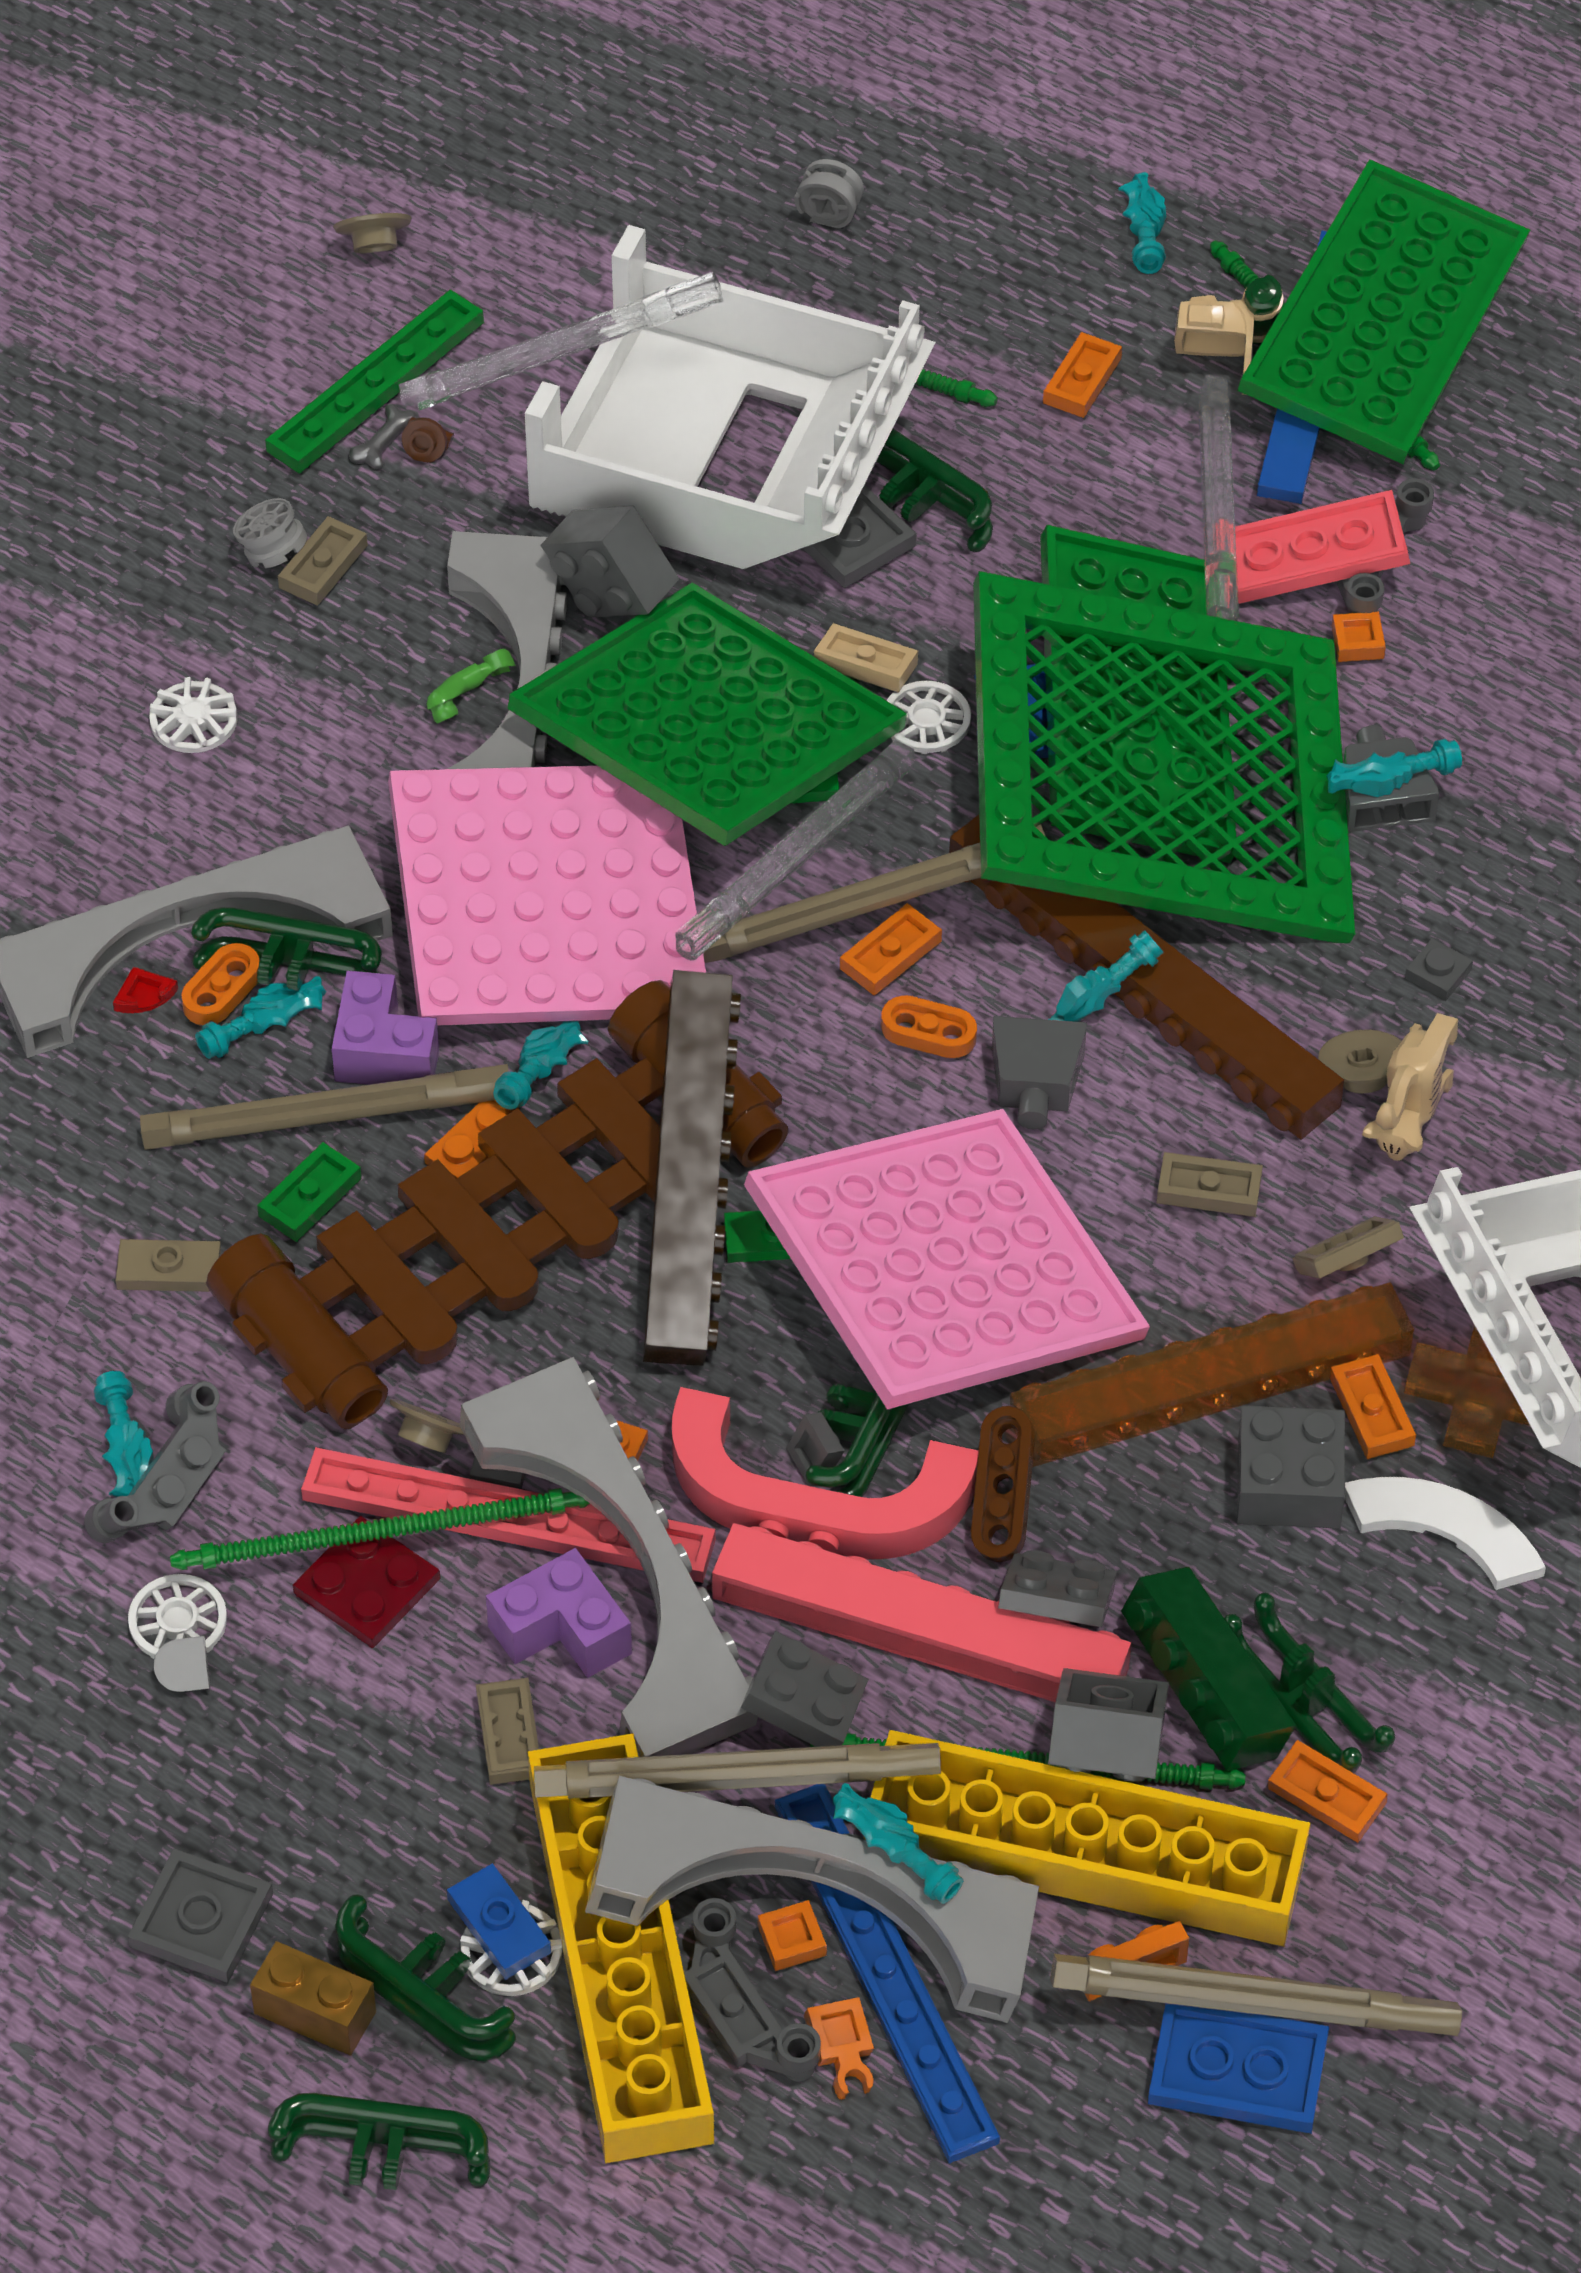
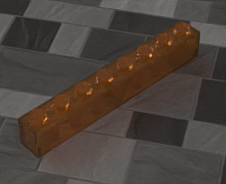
M1391 1282L1375 1287L1363 1286L1354 1290L1351 1294L1327 1301L1323 1299L1315 1300L1303 1308L1283 1314H1267L1255 1322L1235 1328H1219L1210 1335L1187 1342L1175 1341L1153 1352L1139 1356H1124L1112 1364L1091 1370L1079 1369L1070 1373L1067 1377L1043 1384H1028L1019 1391L1010 1393V1406L1023 1411L1034 1426L1035 1445L1032 1467L1330 1380L1331 1367L1376 1354H1379L1383 1364L1408 1357L1411 1354L1414 1328ZM1013 1429L1016 1436L1018 1437V1430Z

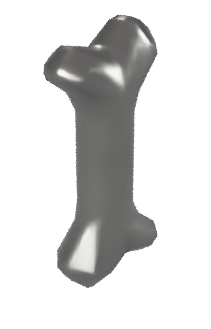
M394 404L387 405L385 407L387 422L368 442L349 449L351 462L354 464L366 463L374 470L383 469L382 453L403 432L411 417L419 418L418 412L413 410L402 411Z

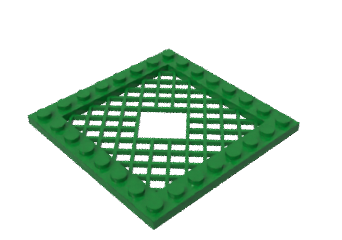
M978 572L973 582L981 879L1332 943H1350L1355 936L1345 789L1329 793L1327 774L1332 771L1335 759L1343 763L1334 640L993 573ZM1041 635L1058 650L1047 658L1030 643ZM1058 635L1067 636V637H1072V638H1077V639H1075V640L1072 641L1071 643L1067 644V643H1066L1061 637H1059ZM1087 644L1102 660L1090 666L1075 651ZM1104 644L1121 648L1112 653ZM1148 652L1166 656L1156 661ZM1132 653L1147 668L1135 675L1120 659ZM1027 656L1036 664L1028 670ZM1066 658L1080 674L1068 680L1053 665ZM1175 661L1192 676L1181 684L1164 669ZM1193 661L1211 665L1201 670ZM1109 666L1126 681L1115 689L1098 674ZM1221 670L1236 686L1224 692L1209 676ZM1238 670L1254 672V674L1245 678ZM1044 672L1059 687L1046 694L1032 678ZM1155 675L1170 691L1158 697L1143 682ZM1264 678L1281 693L1270 701L1253 686ZM1087 680L1104 695L1093 703L1076 688ZM1200 684L1215 699L1203 706L1188 690ZM1134 689L1149 705L1137 712L1122 695ZM1028 692L1037 700L1030 706H1028ZM1242 692L1259 706L1258 709L1249 715L1232 700ZM1065 694L1082 708L1081 711L1071 717L1054 702ZM1177 697L1194 712L1183 720L1166 705ZM1287 700L1289 719L1277 709L1278 706ZM1112 702L1127 719L1115 725L1100 709ZM1223 706L1238 722L1226 728L1211 713ZM1045 708L1061 724L1048 731L1032 715ZM1155 711L1219 771L1166 808L1153 798L1101 747ZM1267 714L1283 730L1271 737L1255 721ZM1090 716L1105 733L1093 739L1078 723ZM1202 720L1217 736L1208 742H1204L1190 726ZM1246 728L1262 744L1250 751L1234 735ZM1029 729L1038 737L1031 743H1029ZM1069 731L1084 747L1071 754L1056 738ZM1288 737H1290L1291 755L1279 745ZM1223 742L1241 757L1231 765H1228L1213 750ZM1047 745L1062 761L1049 768L1034 752ZM1267 751H1270L1285 765L1275 774L1258 759ZM1090 753L1107 768V770L1096 777L1080 762L1081 759ZM1246 765H1249L1264 779L1263 782L1254 788L1237 773ZM1030 766L1033 767L1040 774L1032 780L1030 776ZM1070 768L1085 784L1073 791L1057 775ZM1291 773L1293 774L1294 792L1281 781ZM1115 776L1131 792L1118 799L1103 783ZM1225 779H1228L1243 794L1233 802L1227 799L1215 787ZM1048 782L1063 798L1050 805L1035 789ZM1270 787L1287 802L1286 805L1277 811L1260 795ZM1092 790L1109 806L1098 814L1081 799V797ZM1206 793L1221 810L1209 816L1193 800ZM1137 799L1155 814L1143 823L1126 807ZM1248 802L1255 805L1266 816L1265 819L1256 825L1239 810ZM1031 803L1041 811V813L1033 818ZM1072 805L1087 821L1077 828H1073L1058 812ZM1183 807L1200 823L1189 831L1172 816V814ZM1293 810H1295L1296 829L1283 818ZM1116 813L1132 828L1131 831L1122 837L1104 822ZM1227 816H1230L1245 831L1235 839H1232L1217 824ZM1049 819L1065 836L1057 841H1051L1036 827ZM1160 822H1163L1178 837L1167 846L1150 830ZM1273 824L1290 839V841L1279 848L1262 832ZM1095 828L1111 844L1102 850L1095 849L1082 835ZM1206 830L1223 845L1222 848L1213 854L1196 839L1197 836ZM1140 836L1156 853L1149 858H1143L1128 844ZM1251 839L1255 840L1269 854L1259 862H1256L1241 847ZM1186 845L1202 861L1194 867L1187 866L1173 852ZM1296 847L1298 850L1299 867L1286 855ZM1231 853L1247 870L1240 875L1232 874L1219 860ZM1277 862L1293 878L1286 883H1279L1265 868Z

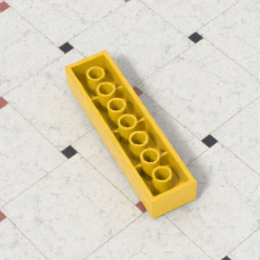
M889 1730L885 1746L938 1743L940 1747L941 1774L882 1777L881 1781H875L870 1797L895 1804L902 1812L907 1814V1823L913 1825L914 1833L919 1835V1848L929 1857L946 1862H961L972 1869L995 1875H1011L1017 1877L1022 1882L1039 1886L1038 1892L1171 1922L1180 1920L1181 1924L1285 1947L1306 1857L1310 1822L1084 1772H1074L1066 1768Z
M633 1733L528 1751L530 1788L605 2164L714 2144V2112L669 1900L652 1911L638 1926L586 1913L585 1909L612 1796L568 1799V1796L535 1798L534 1766L565 1765L566 1761L638 1757Z

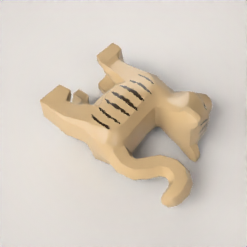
M1437 1013L1427 1031L1422 1030V1025L1415 1023L1410 1027V1032L1403 1038L1400 1045L1393 1051L1386 1074L1388 1084L1387 1101L1380 1106L1376 1120L1367 1124L1362 1133V1136L1366 1138L1376 1139L1381 1150L1387 1152L1389 1158L1400 1161L1408 1154L1415 1151L1419 1152L1422 1149V1126L1433 1117L1443 1092L1448 1093L1453 1086L1454 1070L1446 1069L1442 1073V1066L1448 1045H1454L1457 1038V1018Z

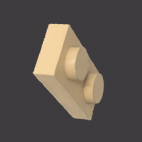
M834 623L814 650V657L843 675L896 692H900L918 665V650Z

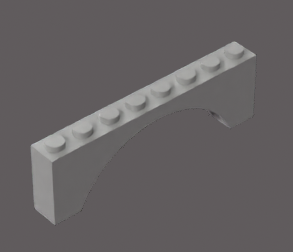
M453 531L447 564L449 594L480 611L503 634L518 663L520 670L518 688L556 666L557 663H551L552 655L560 656L562 628L556 627L557 620L566 619L567 592H561V586L565 585V583L552 569L548 556L540 546L547 537ZM509 710L503 722L487 741L465 759L447 769L536 767L537 763L546 762L547 735H541L539 728Z
M348 825L333 831H325L309 839L287 846H279L269 852L242 861H233L226 866L199 875L188 876L181 881L154 890L142 891L135 896L108 905H100L87 912L62 920L51 921L44 926L14 936L10 935L1 938L0 998L26 1057L29 1058L74 1043L76 1026L89 996L100 981L117 964L142 946L177 930L193 926L200 915L211 909L220 907L239 908L346 927L366 932L377 941L393 936L391 909L350 826ZM342 947L347 951L352 950V948Z
M571 1357L462 1403L460 1428L482 1469H500L526 1473L546 1479L568 1489L576 1495H580L616 1526L630 1544L643 1567L654 1598L657 1616V1646L646 1678L636 1695L622 1711L619 1729L620 1735L634 1734L638 1757L692 1754L755 1726L758 1716L740 1708L753 1677L750 1675L747 1677L743 1676L736 1662L739 1660V1654L734 1640L727 1631L721 1633L713 1619L715 1608L711 1597L704 1587L697 1589L689 1574L692 1572V1566L688 1554L680 1543L674 1545L666 1531L669 1528V1523L665 1511L658 1500L650 1501L643 1486L646 1484L642 1468L634 1456L627 1458L620 1445L623 1441L620 1427L611 1413L604 1415L597 1401L600 1399L599 1390L589 1371L582 1373L575 1358Z
M619 1776L609 1804L585 1912L638 1926L652 1911L668 1899L705 1882L725 1877L763 1874L790 1876L815 1881L857 1897L882 1912L908 1933L927 1954L938 1970L956 2010L1008 2023L1021 1995L1039 1886L1022 1882L1017 1877L1011 1875H995L972 1869L961 1862L948 1861L959 1869L958 1875L964 1879V1882L958 1893L950 1901L942 1904L937 1899L931 1900L924 1894L925 1879H921L912 1871L911 1867L909 1868L902 1861L899 1864L892 1862L883 1849L875 1846L868 1847L866 1840L858 1835L839 1834L813 1827L810 1823L802 1820H786L767 1815L749 1806L737 1807L710 1800L699 1793H684L657 1786L646 1779H631ZM929 1857L930 1859H933L938 1865L941 1863H947L946 1861Z

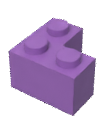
M357 971L346 972L332 1044L335 1082L371 1085L425 1077V1075L435 1074L439 1056L437 1018L397 1015L398 1000L395 975Z
M576 1548L486 1595L488 1627L514 1664L561 1641L585 1676L589 1678L632 1654L631 1622Z

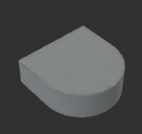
M205 1636L171 1640L158 1650L154 1659V1672L158 1681L164 1687L176 1692L210 1688Z

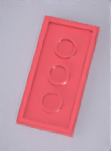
M1392 490L1212 532L1229 606L1348 579L1360 573L1370 574L1410 564Z

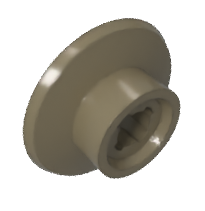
M402 213L368 214L339 221L333 225V229L338 234L352 236L355 253L389 251L398 247L396 230L408 226L412 217Z
M1378 1030L1349 1031L1327 1041L1320 1049L1318 1059L1344 1079L1343 1088L1362 1094L1372 1093L1382 1089L1387 1084V1068L1393 1051L1400 1045L1401 1040L1392 1034Z
M390 1398V1405L405 1415L398 1433L399 1436L424 1447L446 1453L453 1434L464 1435L460 1428V1423L412 1404Z

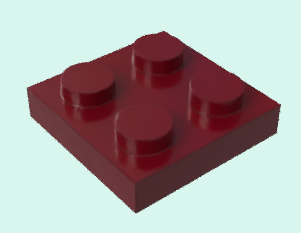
M360 1515L353 1523L357 1522L359 1525L363 1521L366 1524L368 1520ZM387 1536L386 1539L380 1537L379 1540L374 1538L373 1541L367 1539L366 1542L360 1540V1543L354 1541L353 1544L347 1542L346 1545L340 1543V1546L334 1544L333 1547H329L295 1581L293 1593L373 1649L441 1579L440 1570L393 1537L389 1538Z

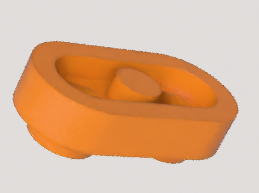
M240 943L228 944L218 949L182 990L181 996L185 1016L191 1022L202 1026L210 1021L218 1024L226 1019L258 983L257 972L260 960L257 952L250 946ZM235 970H240L244 972L239 976L230 975V973ZM206 1002L214 1003L210 1006H200Z
M909 995L892 998L882 1009V1033L887 1040L896 1045L945 1058L963 1057L969 1054L976 1045L977 1023L974 1017L963 1009ZM907 1022L912 1024L913 1026L908 1028L900 1026L899 1024ZM947 1035H956V1036H958L959 1038L950 1039V1038H946L945 1036H947Z

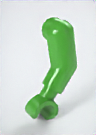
M499 649L483 657V663L479 665L473 663L451 675L427 697L426 702L427 710H431L434 721L438 724L458 715V709L452 701L453 698L483 684L486 677L490 675L496 676L501 673L510 672L509 666H516L508 650Z

